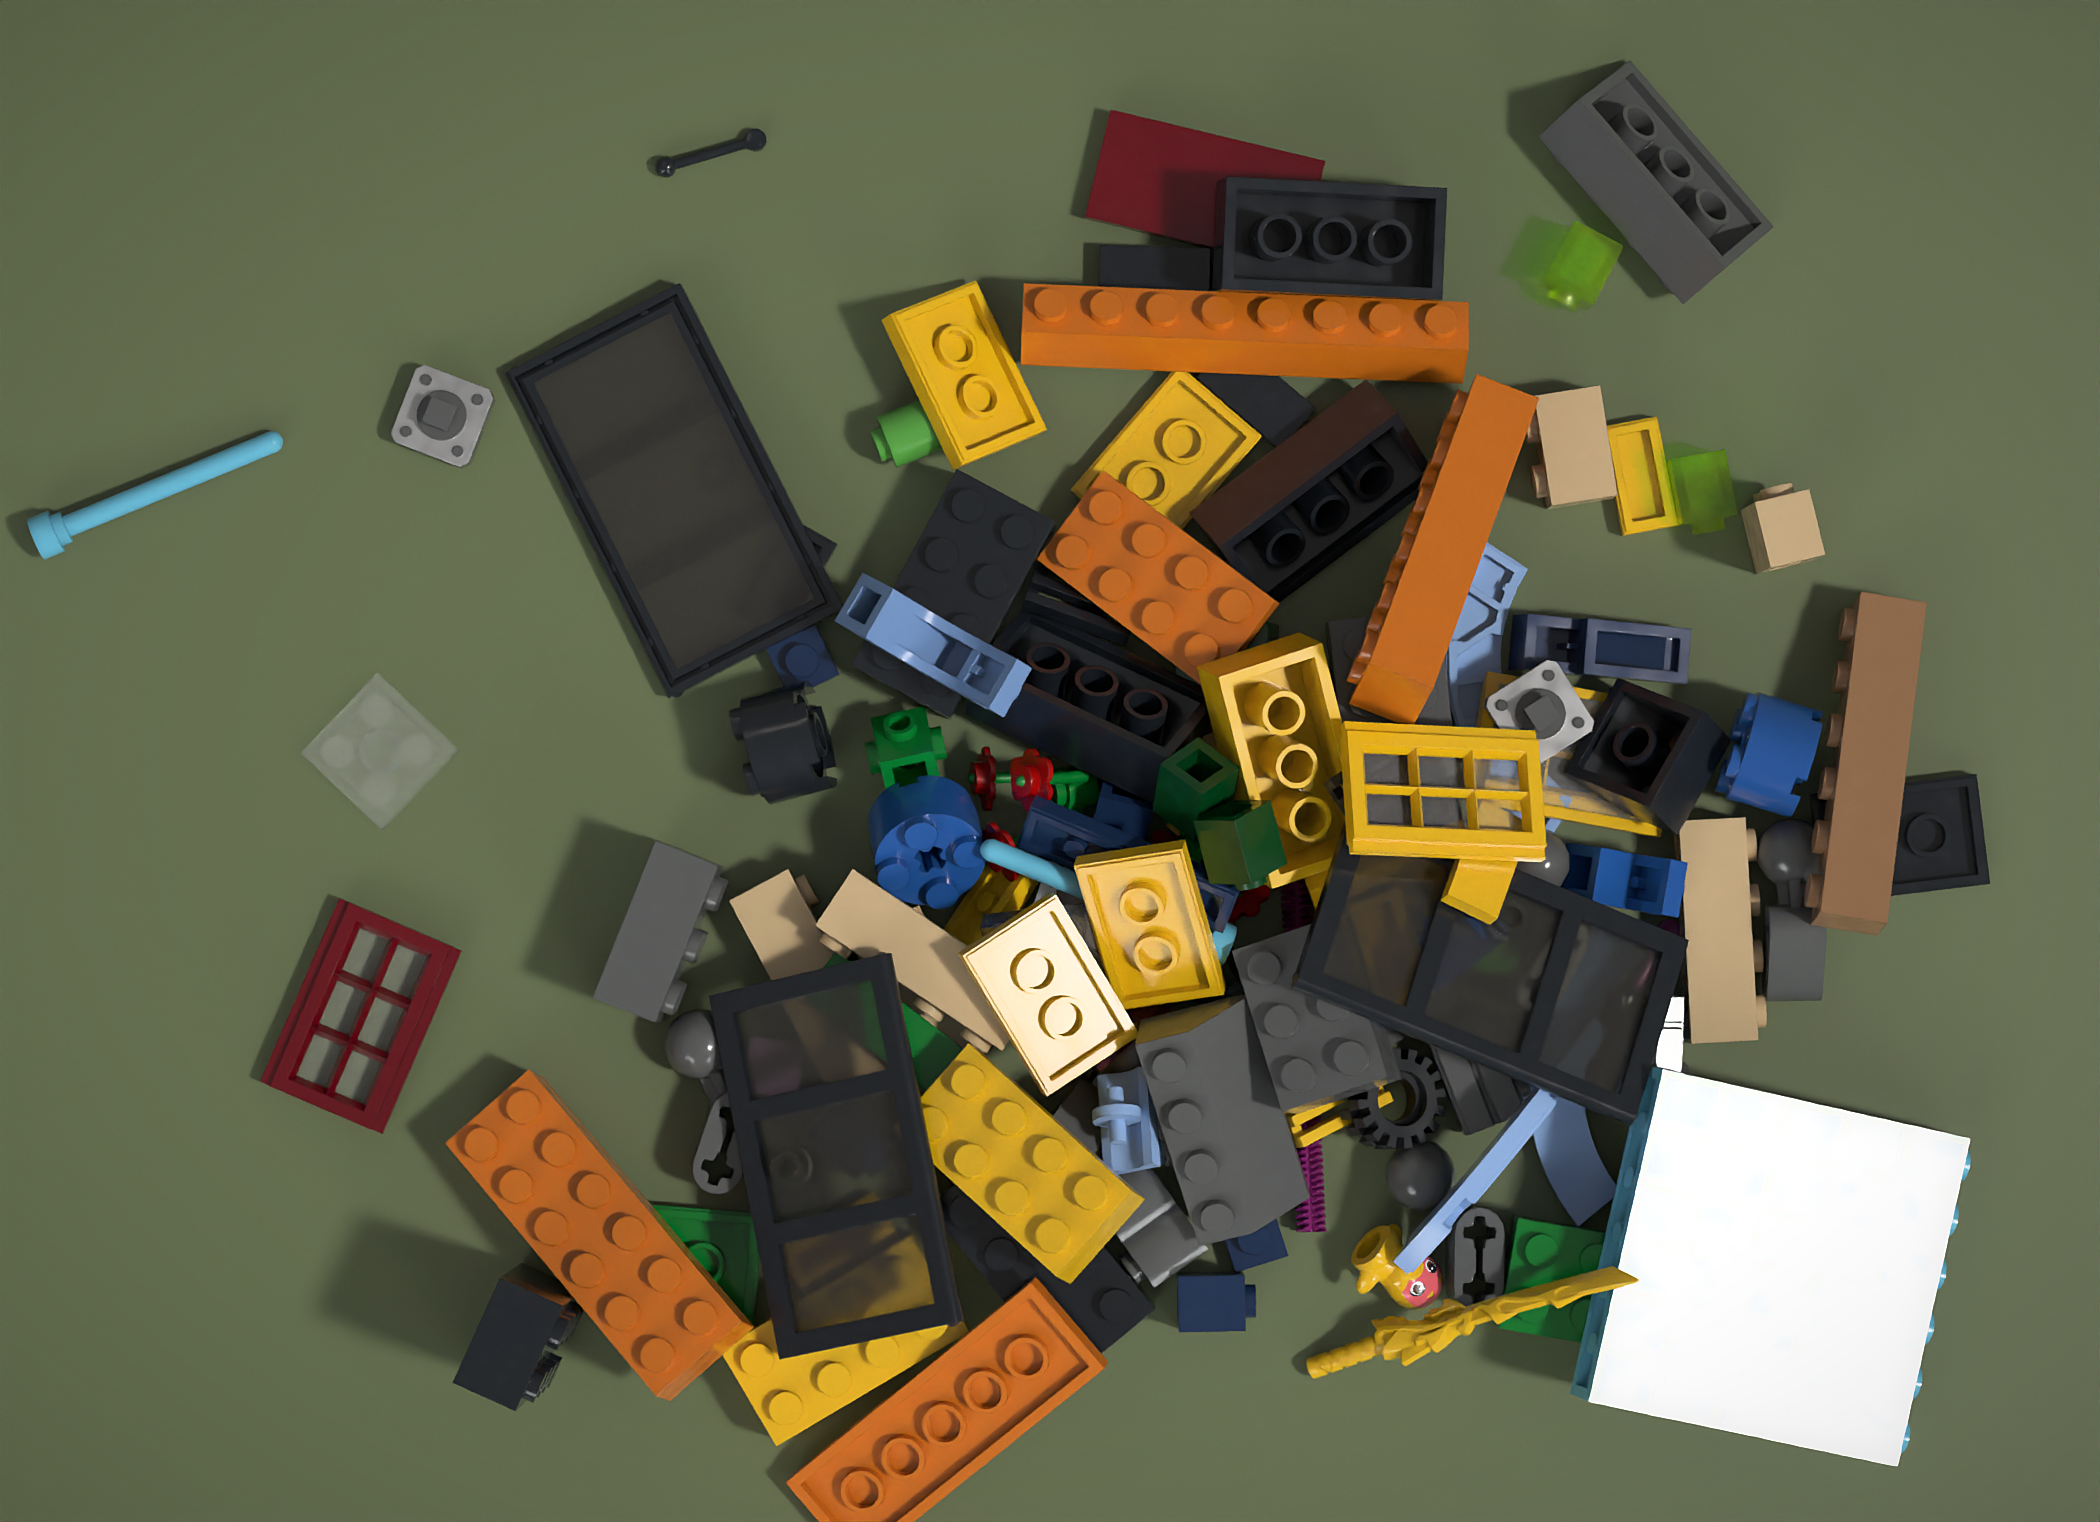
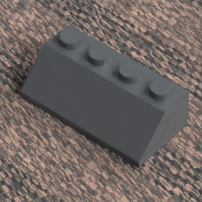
M1628 61L1578 99L1539 136L1550 149L1553 158L1568 170L1586 191L1590 201L1605 213L1622 233L1626 243L1643 257L1658 275L1663 286L1673 292L1682 304L1686 303L1774 228L1631 61Z
M1246 995L1233 996L1141 1019L1135 1047L1199 1246L1252 1234L1310 1198V1191L1285 1112L1281 1110Z

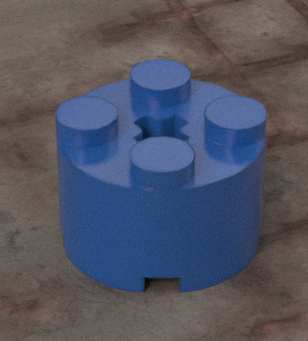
M1761 692L1756 694L1747 693L1742 708L1737 709L1728 736L1737 744L1732 745L1728 759H1723L1714 791L1724 793L1726 799L1790 818L1801 798L1793 794L1795 785L1800 786L1803 780L1807 781L1822 728V723L1818 721L1822 717L1823 711Z
M932 775L917 777L918 783L909 784L901 788L898 782L888 787L877 797L868 815L869 840L878 883L881 888L902 901L912 904L929 905L939 910L947 909L953 906L958 901L959 896L976 883L985 866L986 860L980 853V847L984 840L977 810L966 789L950 779Z

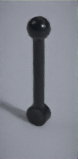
M751 129L746 133L745 138L675 159L669 156H662L655 163V171L659 176L667 178L671 177L676 172V169L747 148L750 151L759 152L766 146V135L760 129Z

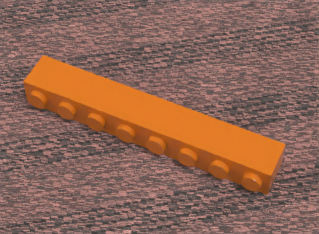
M1024 283L1021 365L1463 384L1469 350V302Z

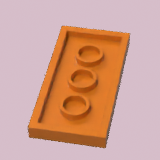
M1104 470L1037 558L1038 561L1200 685L1197 666L1244 651L1280 604Z

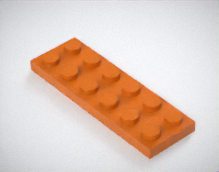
M1034 1277L798 1469L785 1483L819 1522H914L1105 1369L1108 1361L1042 1283Z

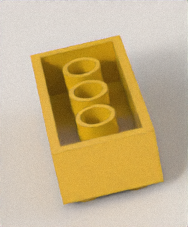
M1298 632L1197 666L1218 752L1239 767L1234 800H1271L1287 864L1268 874V881L1265 885L1273 889L1329 870L1345 816L1323 785L1329 778L1342 771L1340 747L1342 720L1323 644ZM1361 855L1360 859L1370 855Z
M969 1043L921 1096L933 1164L1048 1270L1069 1284L1075 1280L1145 1200L992 1060ZM898 1122L894 1129L901 1134L900 1125Z
M915 1232L905 1236L899 1242L812 1294L798 1300L803 1331L935 1304L924 1248ZM769 1317L755 1325L753 1329L725 1352L723 1357L773 1442L778 1446L962 1337L970 1330V1326L964 1317V1321L955 1327L944 1325L779 1360L772 1319Z

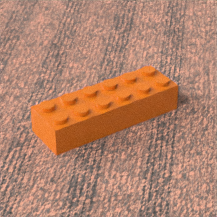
M1476 374L1468 393L1457 390L1449 412L1446 413L1435 441L1437 445L1432 458L1429 459L1418 486L1420 491L1400 535L1402 539L1396 554L1394 553L1383 580V590L1368 620L1364 632L1366 636L1349 671L1346 681L1356 685L1349 704L1400 724H1415L1434 688L1539 401L1538 397Z
M530 1069L527 1070L445 1142L448 1148L656 1397L671 1401L754 1328L544 1077Z

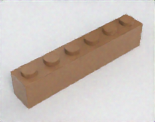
M1860 592L1851 608H1843L1839 623L1838 640L1846 641L1844 661L1837 660L1831 686L1832 693L1840 694L1838 713H1830L1825 732V746L1833 747L1831 767H1823L1818 787V799L1826 800L1824 820H1816L1811 842V852L1820 854L1817 874H1809L1804 898V905L1813 908L1811 925L1877 936L1888 922L1927 602Z

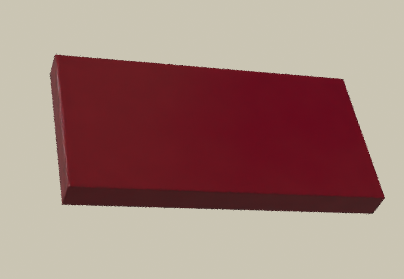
M1110 110L1085 219L1214 250L1217 181L1225 177L1321 182L1325 161Z

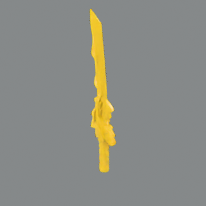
M1614 1266L1468 1306H1464L1457 1300L1446 1298L1443 1300L1444 1304L1441 1307L1430 1309L1429 1313L1424 1315L1423 1320L1416 1321L1411 1319L1408 1321L1403 1316L1399 1318L1387 1316L1384 1319H1372L1371 1322L1377 1329L1372 1337L1368 1336L1360 1339L1358 1342L1354 1341L1344 1345V1347L1340 1346L1329 1350L1328 1353L1324 1352L1307 1358V1369L1311 1377L1316 1379L1327 1375L1329 1372L1333 1373L1343 1369V1367L1347 1368L1358 1364V1362L1372 1359L1373 1356L1377 1357L1382 1355L1384 1360L1389 1361L1401 1357V1363L1407 1366L1431 1351L1440 1352L1461 1334L1464 1336L1470 1335L1475 1325L1492 1320L1498 1325L1517 1313L1549 1304L1559 1309L1582 1296L1618 1289L1637 1283L1640 1280Z

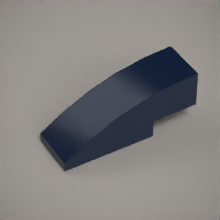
M1517 614L1512 617L1508 670L1528 672L1542 662L1549 660L1557 662L1563 673L1569 676L1687 684L1692 629L1591 618L1576 619L1537 614Z

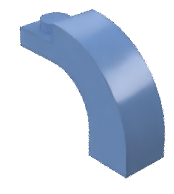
M864 573L861 574L835 619L836 623L893 657L1002 717L1006 715L1012 702L1019 695L1022 685L1032 669L1020 660L958 628L897 590Z

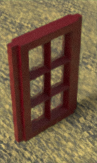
M339 898L260 1082L365 1128L384 1134L463 950Z

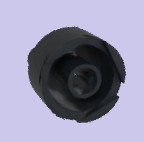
M808 680L742 697L740 707L729 710L734 736L738 742L745 741L750 762L743 763V774L748 791L752 796L760 794L770 805L836 788L837 778L827 776L826 769L836 767L831 735L822 707L810 708L805 695L816 692Z

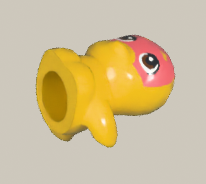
M1396 1224L1381 1225L1371 1229L1358 1242L1351 1256L1352 1264L1360 1271L1356 1282L1357 1292L1365 1294L1377 1282H1380L1391 1298L1407 1310H1421L1431 1305L1438 1298L1444 1281L1441 1267L1434 1259L1428 1256L1413 1273L1410 1271L1407 1274L1393 1262L1404 1246L1402 1244V1229Z

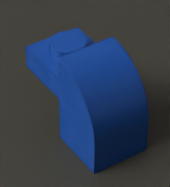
M1566 842V848L1569 852V872L1560 887L1608 907L1654 915L1679 917L1681 900L1685 891L1688 862Z

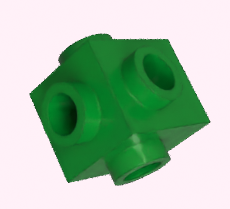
M925 706L871 718L875 740L864 742L871 775L882 773L885 789L898 782L900 788L918 783L917 777L932 775L940 777L937 760L947 759L941 726L930 728Z

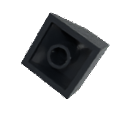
M1617 678L1594 718L1592 731L1583 737L1564 773L1572 780L1632 817L1678 835L1732 740L1705 711Z

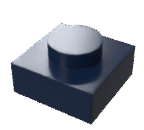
M816 625L766 649L783 686L808 680L814 688L840 675Z
M1277 1218L1252 1234L1225 1240L1235 1273L1288 1256Z

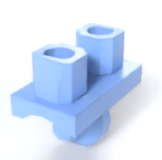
M1142 1066L1123 1073L1098 1075L1099 1107L1092 1110V1123L1095 1126L1101 1127L1103 1162L1118 1175L1160 1167L1165 1162L1164 1143L1159 1141L1157 1113Z

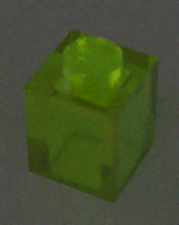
M1575 220L1569 227L1539 284L1541 287L1549 290L1546 298L1555 305L1573 313L1576 312L1578 307L1588 311L1593 306L1624 246Z
M1721 449L1667 461L1666 465L1678 521L1677 528L1691 526L1693 536L1725 530L1724 519L1738 515L1726 450Z

